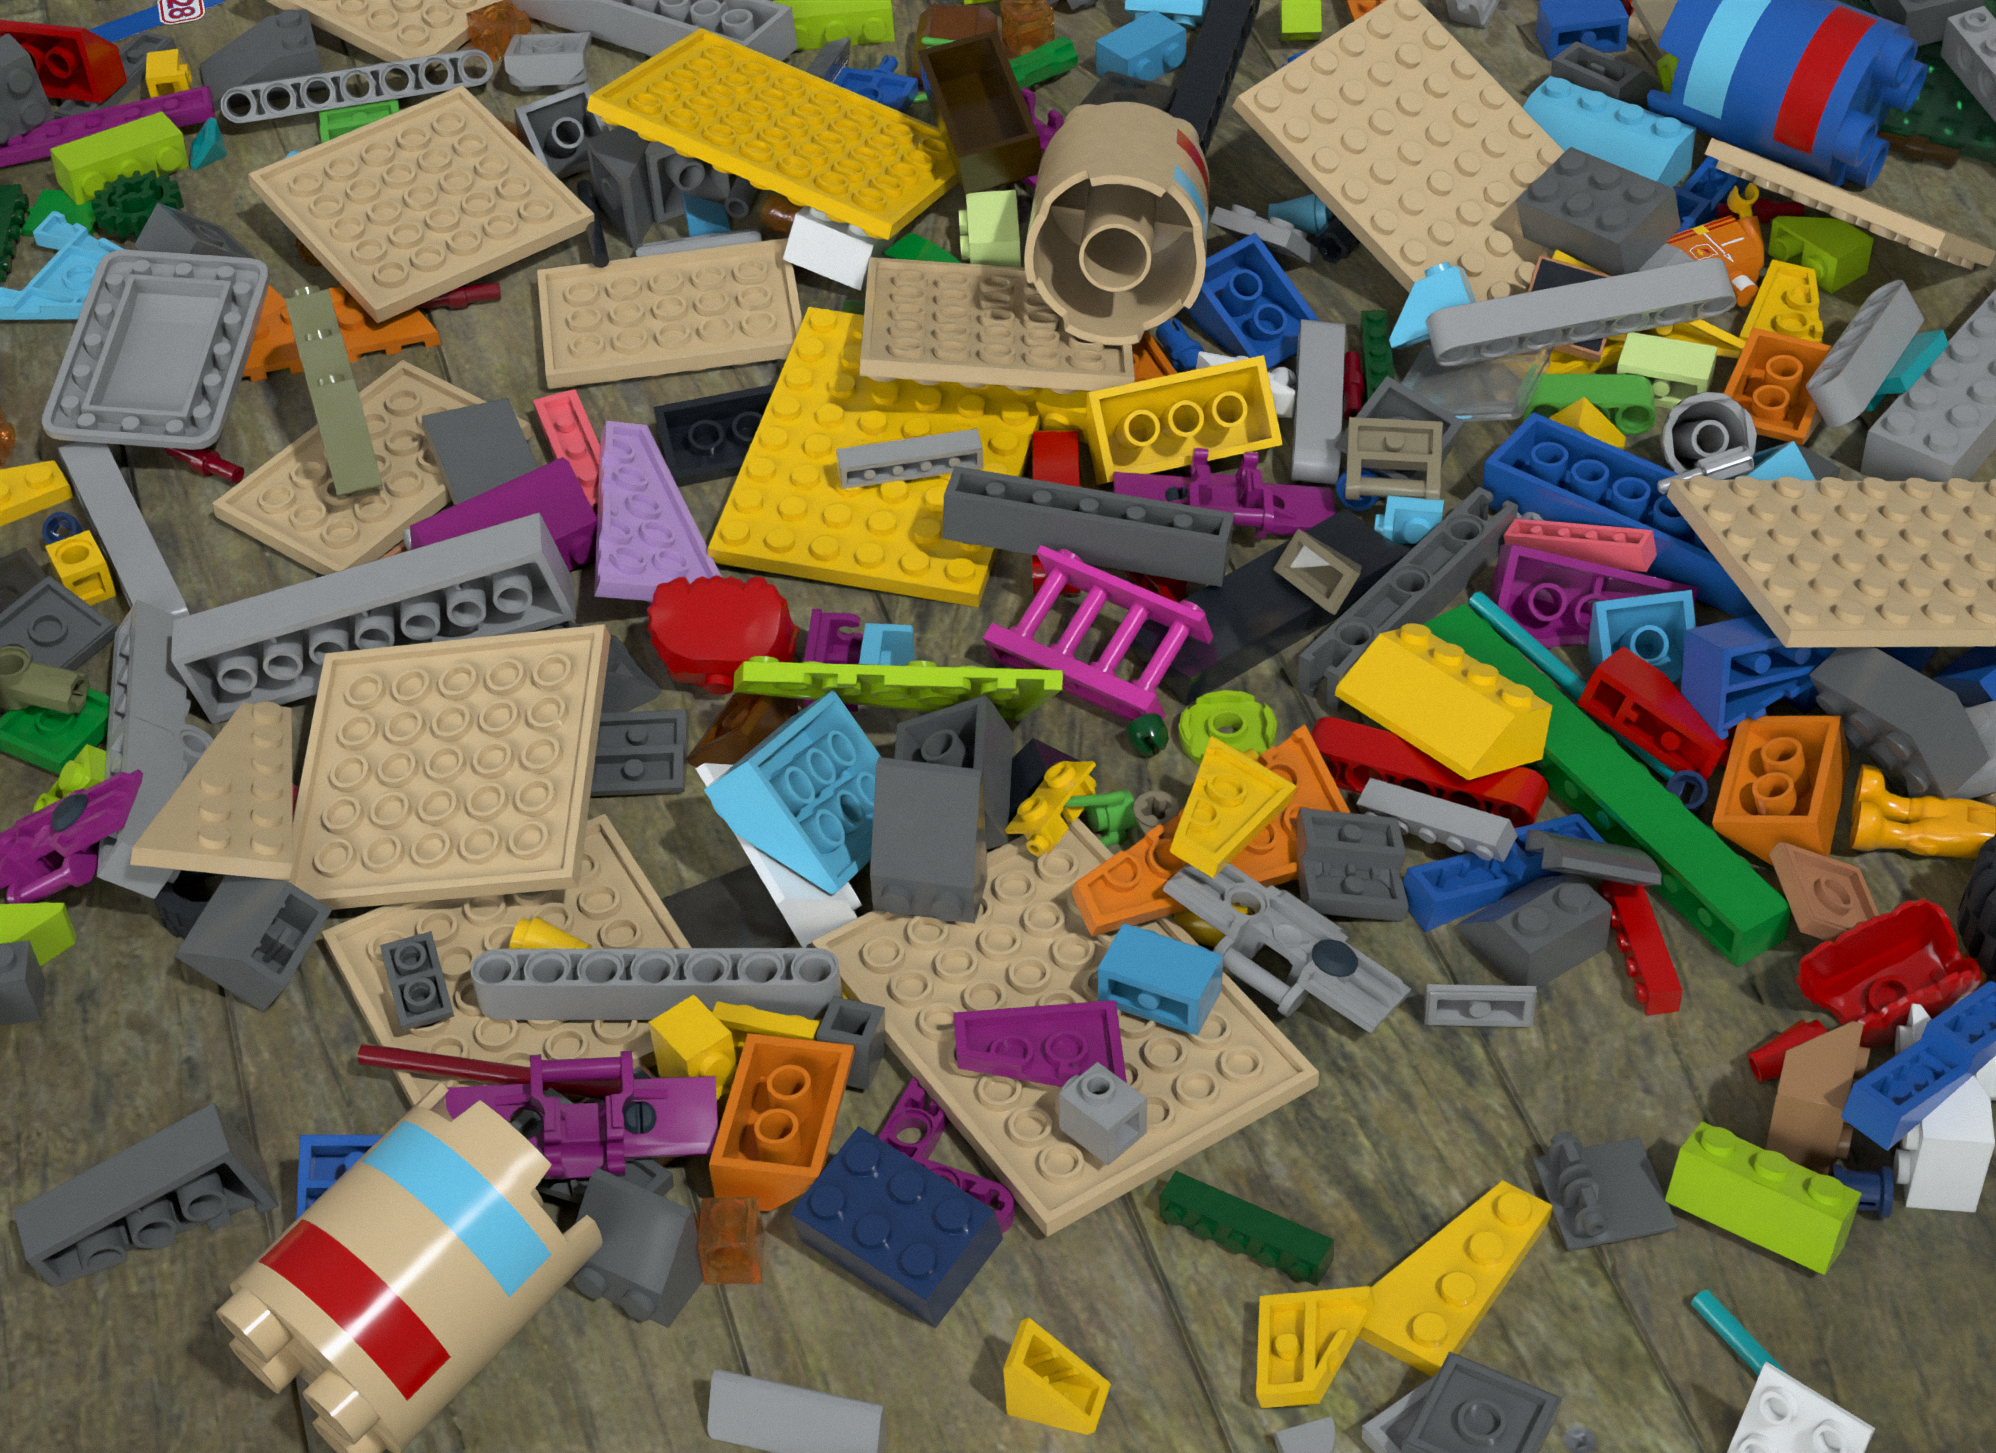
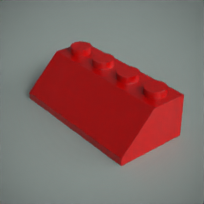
M0 20V37L9 33L29 53L46 97L102 103L127 82L117 45L85 28Z

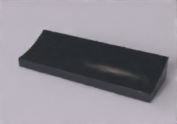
M776 384L653 407L656 433L664 461L677 487L738 476Z
M1349 508L1341 510L1304 531L1362 566L1361 574L1335 615L1325 610L1274 570V567L1290 543V539L1226 575L1222 587L1208 585L1183 599L1196 604L1205 612L1214 637L1207 644L1188 636L1161 681L1185 707L1200 696L1212 692L1338 619L1412 549L1379 534L1359 519ZM1148 619L1140 628L1130 647L1148 665L1170 628Z

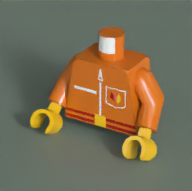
M1749 183L1745 189L1747 200L1739 196L1737 186L1733 188L1727 198L1729 209L1739 214V220L1730 215L1676 233L1666 242L1681 249L1695 261L1708 258L1722 259L1725 263L1737 304L1741 307L1747 306L1755 300L1759 291L1757 287L1759 271L1764 266V243L1758 216H1753L1751 209L1759 196V190L1753 183Z

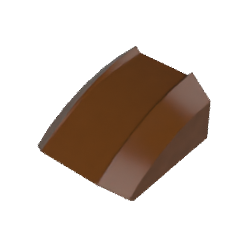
M934 2L920 15L915 41L912 77L918 78V86H923L917 51L930 46L922 44L921 40L923 37L960 40L996 30L998 33L997 16L983 4L978 6H941Z

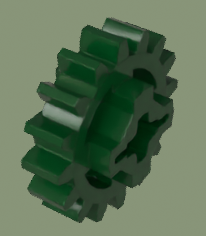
M137 170L129 178L120 174L114 182L106 181L104 183L105 190L95 191L96 199L91 201L97 226L105 228L107 235L118 231L122 239L132 233H135L136 238L140 236L157 203L177 210L184 208L178 182L176 180L170 181L169 174H163L157 178L155 170H151L142 176L139 170Z

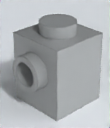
M1096 1062L1081 1076L1075 1075L1070 1078L1059 1093V1127L1105 1164L1110 1165L1147 1133V1098L1099 1062Z

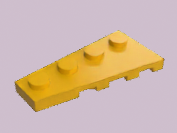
M1502 1180L1371 1287L1375 1299L1374 1308L1357 1337L1431 1377L1438 1374L1449 1351L1457 1355L1459 1354L1549 1223L1553 1205Z

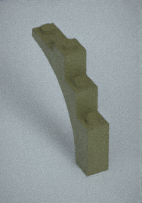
M316 285L296 289L292 292L293 297L286 298L285 302L338 501L382 491L381 476L329 289L320 291L319 286Z

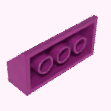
M562 457L410 525L411 550L540 512L568 570L571 571L596 559L597 517L569 461Z

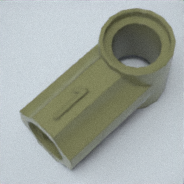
M19 646L0 648V707L7 710H20L35 705L68 714L80 713L86 704L87 692L90 687L87 674L31 661L30 654Z

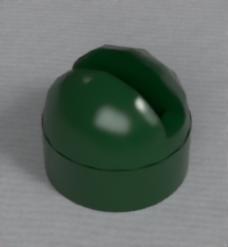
M1155 713L1136 718L1125 730L1131 746L1137 753L1143 756H1155L1154 749L1164 750L1169 740L1168 730L1162 717Z

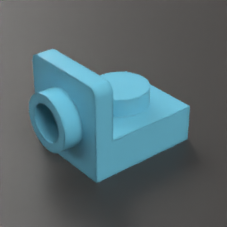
M1387 496L1385 514H1376L1374 530L1398 544L1417 545L1443 520L1444 500Z
M865 623L859 665H907V662L915 660L914 629L911 625Z

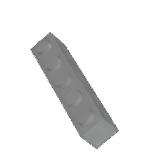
M977 429L836 449L837 470L842 489L949 474L953 472L954 466L976 470L983 469V448Z
M1373 778L1369 779L1356 803L1363 815L1398 818L1402 835L1414 834L1428 843L1440 842L1446 844L1452 850L1457 852L1466 850L1475 853L1479 858L1487 861L1495 859L1504 862L1518 836L1510 819Z

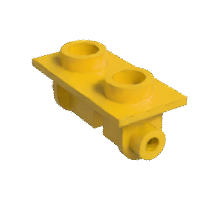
M1062 761L1049 768L1044 775V781L1032 796L1023 801L1018 807L1017 815L1004 830L1006 834H1024L1028 840L1026 847L1035 856L1041 857L1044 853H1051L1069 829L1060 813L1063 814L1067 822H1075L1086 808L1064 807V805L1071 796L1096 795V781L1089 775L1096 766L1095 762Z

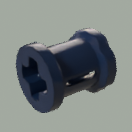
M1840 1164L1830 1165L1828 1176H1832L1842 1182L1843 1185L1862 1193L1856 1211L1877 1212L1880 1218L1890 1217L1893 1204V1174L1890 1167L1880 1166L1876 1172L1843 1170Z

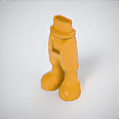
M1862 764L1852 804V826L1849 846L1850 849L1866 852L1876 849H1906V851L1924 856L1976 860L1983 844L1996 834V807L1970 799L1949 797L1945 800L1936 795H1925L1916 798L1900 797L1886 790L1881 769L1876 766Z

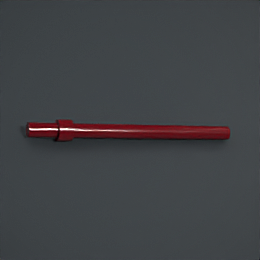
M366 1043L360 1046L358 1052V1063L360 1065L497 1085L530 1084V1067ZM621 1079L542 1083L543 1091L553 1088L560 1094L601 1099L605 1102V1096L620 1094Z

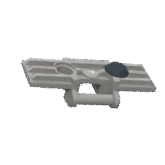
M1230 863L1214 879L1192 865L1187 864L1164 885L1163 891L1226 935L1213 950V952L1223 955V967L1278 1004V1012L1286 1017L1295 1012L1306 1001L1308 994L1311 993L1372 1034L1404 1001L1411 991V988L1403 984L1400 978L1348 944L1347 940L1349 937L1344 934L1345 930L1286 890H1278L1272 885L1266 888ZM1232 903H1244L1250 906L1256 914H1243L1237 911L1232 906ZM1265 945H1268L1287 958L1289 963L1293 965L1286 984L1250 960Z

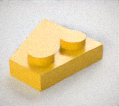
M1370 1286L1260 1296L1256 1397L1261 1408L1320 1404L1374 1308L1375 1299Z

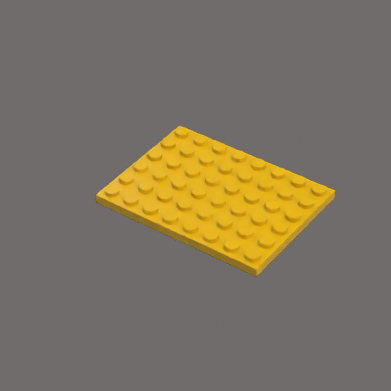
M699 28L589 96L587 111L601 116V120L607 124L624 126L638 132V136L644 140L666 144L675 148V151L681 156L701 159L712 164V167L721 173L738 175L749 180L750 184L758 189L773 190L787 196V199L795 205L815 208L824 212L830 220L852 224L863 229L866 235L876 239L889 240L959 182L938 127L703 28Z
M808 307L707 548L708 556L712 557L714 562L719 564L979 608L998 548L942 539L944 493L952 473L842 489L837 470L836 449L977 429L983 448V469L978 470L1023 477L1033 448V431L1039 430L1040 412L1037 410L1036 400L1044 388L1032 387L1026 391H1015L1008 389L1005 385L986 384V386L981 388H969L961 385L960 382L941 381L936 385H924L916 382L914 379L896 378L890 382L874 381L869 376H860L864 315Z

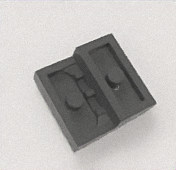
M687 709L601 713L590 796L684 792L689 736Z
M1300 808L1297 814L1296 833L1301 901L1320 914L1402 922L1409 906L1400 872L1406 852L1398 818Z
M1527 830L1525 850L1543 853L1541 869L1573 875L1577 874L1578 876L1634 886L1661 885L1662 873L1651 857L1639 849L1545 831Z

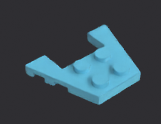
M52 211L33 231V235L38 246L60 251L22 291L0 287V320L78 319L102 257L115 250H125L105 238L95 239L89 235L86 227L79 223L71 225L66 222L63 214Z

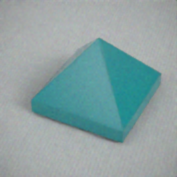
M212 117L207 119L191 143L190 165L191 169L195 171L228 156L217 121Z

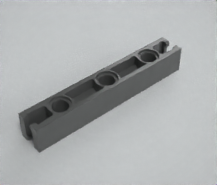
M1481 487L1475 489L1299 655L1298 690L1312 697L1318 691L1316 684L1327 677L1326 705L1338 711L1346 702L1335 696L1336 686L1377 636L1383 632L1400 629L1404 624L1415 623L1421 625L1436 617L1499 556L1501 545H1505L1503 535L1513 520L1517 518L1518 505L1506 500L1502 504V510L1487 520L1488 507L1493 501V494Z

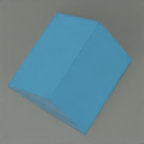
M1692 590L1593 602L1587 652L1594 671L1600 663L1624 646L1663 672L1671 682H1674L1682 675L1685 630L1696 627Z

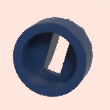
M57 512L50 515L42 527V535L48 545L66 539L56 534L60 525L72 532L71 536L84 532L79 520L65 512Z
M1690 770L1679 771L1669 779L1666 790L1674 793L1681 800L1686 783L1694 785L1695 788L1690 797L1689 804H1683L1691 813L1700 810L1706 803L1708 796L1707 783L1697 772Z

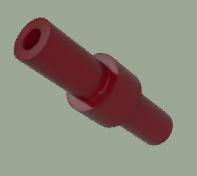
M1758 198L1751 207L1753 216H1758L1759 224H1768L1771 219L1777 216H1804V204L1799 202H1771L1770 198ZM1727 203L1717 204V220L1730 215L1736 220L1740 219L1739 214L1730 210Z
M496 282L472 286L463 285L416 307L418 309L450 305L451 309L467 308L468 303L501 299L500 284Z
M1354 351L1344 354V418L1349 421V417H1356L1362 409L1361 399L1366 393L1365 377L1361 373L1360 355Z
M165 448L167 455L188 463L191 470L205 476H212L214 474L235 484L239 483L244 477L243 467L222 459L217 451L210 448L194 450Z

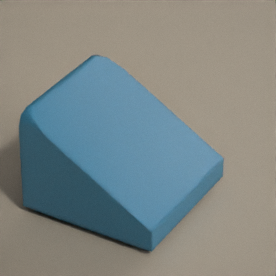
M681 194L689 237L731 231L724 205L690 194Z

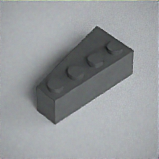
M213 1102L154 1135L142 1139L137 1144L100 1164L90 1167L85 1172L59 1186L40 1194L31 1201L14 1209L13 1212L26 1261L53 1287L126 1262L128 1251L139 1247L155 1248L157 1251L176 1244L175 1235L206 1223H208L210 1231L232 1224L230 1215L257 1206L260 1214L277 1208L279 1205L263 1158Z

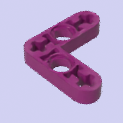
M914 1076L878 1138L964 1192L969 1193V1195L989 1206L991 1203L998 1204L999 1210H995L1001 1234L1006 1232L1012 1226L1015 1218L1013 1195L1007 1187L928 1160L950 1120L934 1099H932L929 1105V1113L924 1111L926 1106L925 1093L927 1092ZM906 1128H919L926 1133V1136L916 1143H904L897 1138V1135Z

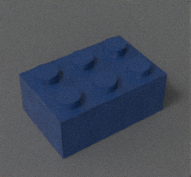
M860 1126L857 1127L790 1212L799 1237L804 1244L935 1328L1003 1240L995 1210Z

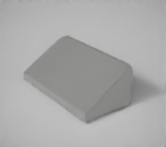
M1427 984L1423 998L1424 1024L1533 1027L1537 993L1536 986Z

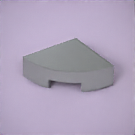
M1332 1416L1276 1431L1275 1444L1278 1452L1333 1453L1335 1449V1425Z

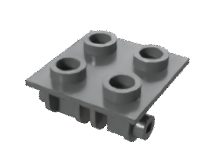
M1560 1132L1551 1138L1548 1155L1532 1158L1549 1204L1553 1205L1552 1213L1567 1251L1673 1231L1678 1228L1669 1204L1665 1202L1666 1197L1640 1137L1583 1148L1581 1141L1573 1137L1570 1132Z

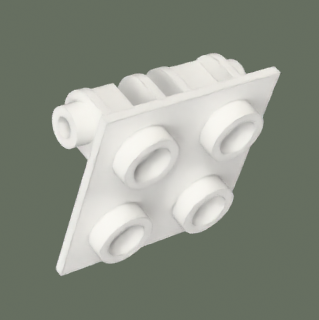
M1766 1362L1763 1365L1727 1453H1865L1875 1428Z

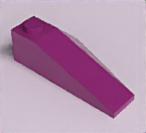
M1506 544L1501 545L1490 591V599L1545 648L1588 644L1593 602L1692 590L1693 606H1695L1699 588L1524 546ZM1493 628V630H1494L1497 634H1499L1506 642L1510 643L1508 640H1506L1500 633H1498V632Z

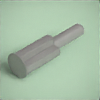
M1742 445L1697 461L1698 468L1658 481L1657 489L1661 494L1668 493L1671 479H1691L1694 476H1706L1714 480H1729L1753 472L1754 462L1749 449Z

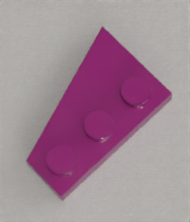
M1116 1000L953 1012L958 1069L1063 1087L1070 1078L1075 1075L1081 1076L1096 1062H1099L1127 1083Z

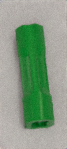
M1061 36L1035 48L1031 52L1009 60L1020 90L1044 79H1051L1075 68L1079 55L1074 49L1073 42Z

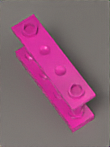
M1040 545L1036 554L1048 577L1017 627L1011 626L1008 630L994 623L990 625L982 639L993 659L1013 669L1063 670L1062 690L1130 721L1151 713L1159 714L1164 720L1166 715L1155 690L1188 636L1207 644L1211 642L1214 636L1206 619L1205 612L1192 602L1181 600L1180 603H1177L1087 565L1069 550L1059 549L1057 552ZM1065 584L1088 592L1057 644H1051L1050 647L1035 642L1033 638L1035 632ZM1106 601L1129 610L1098 662H1091L1088 665L1076 660L1073 655ZM1147 618L1169 627L1170 629L1139 680H1132L1129 683L1116 677L1115 669Z

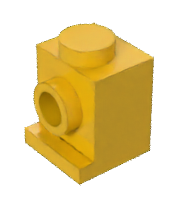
M178 49L147 53L146 82L150 97L154 98L190 90V87H192V75L189 64H183Z

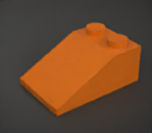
M1752 328L1724 394L1732 397L1749 412L1758 435L1787 442L1794 441L1796 444L1804 445L1823 419L1805 387L1833 346Z

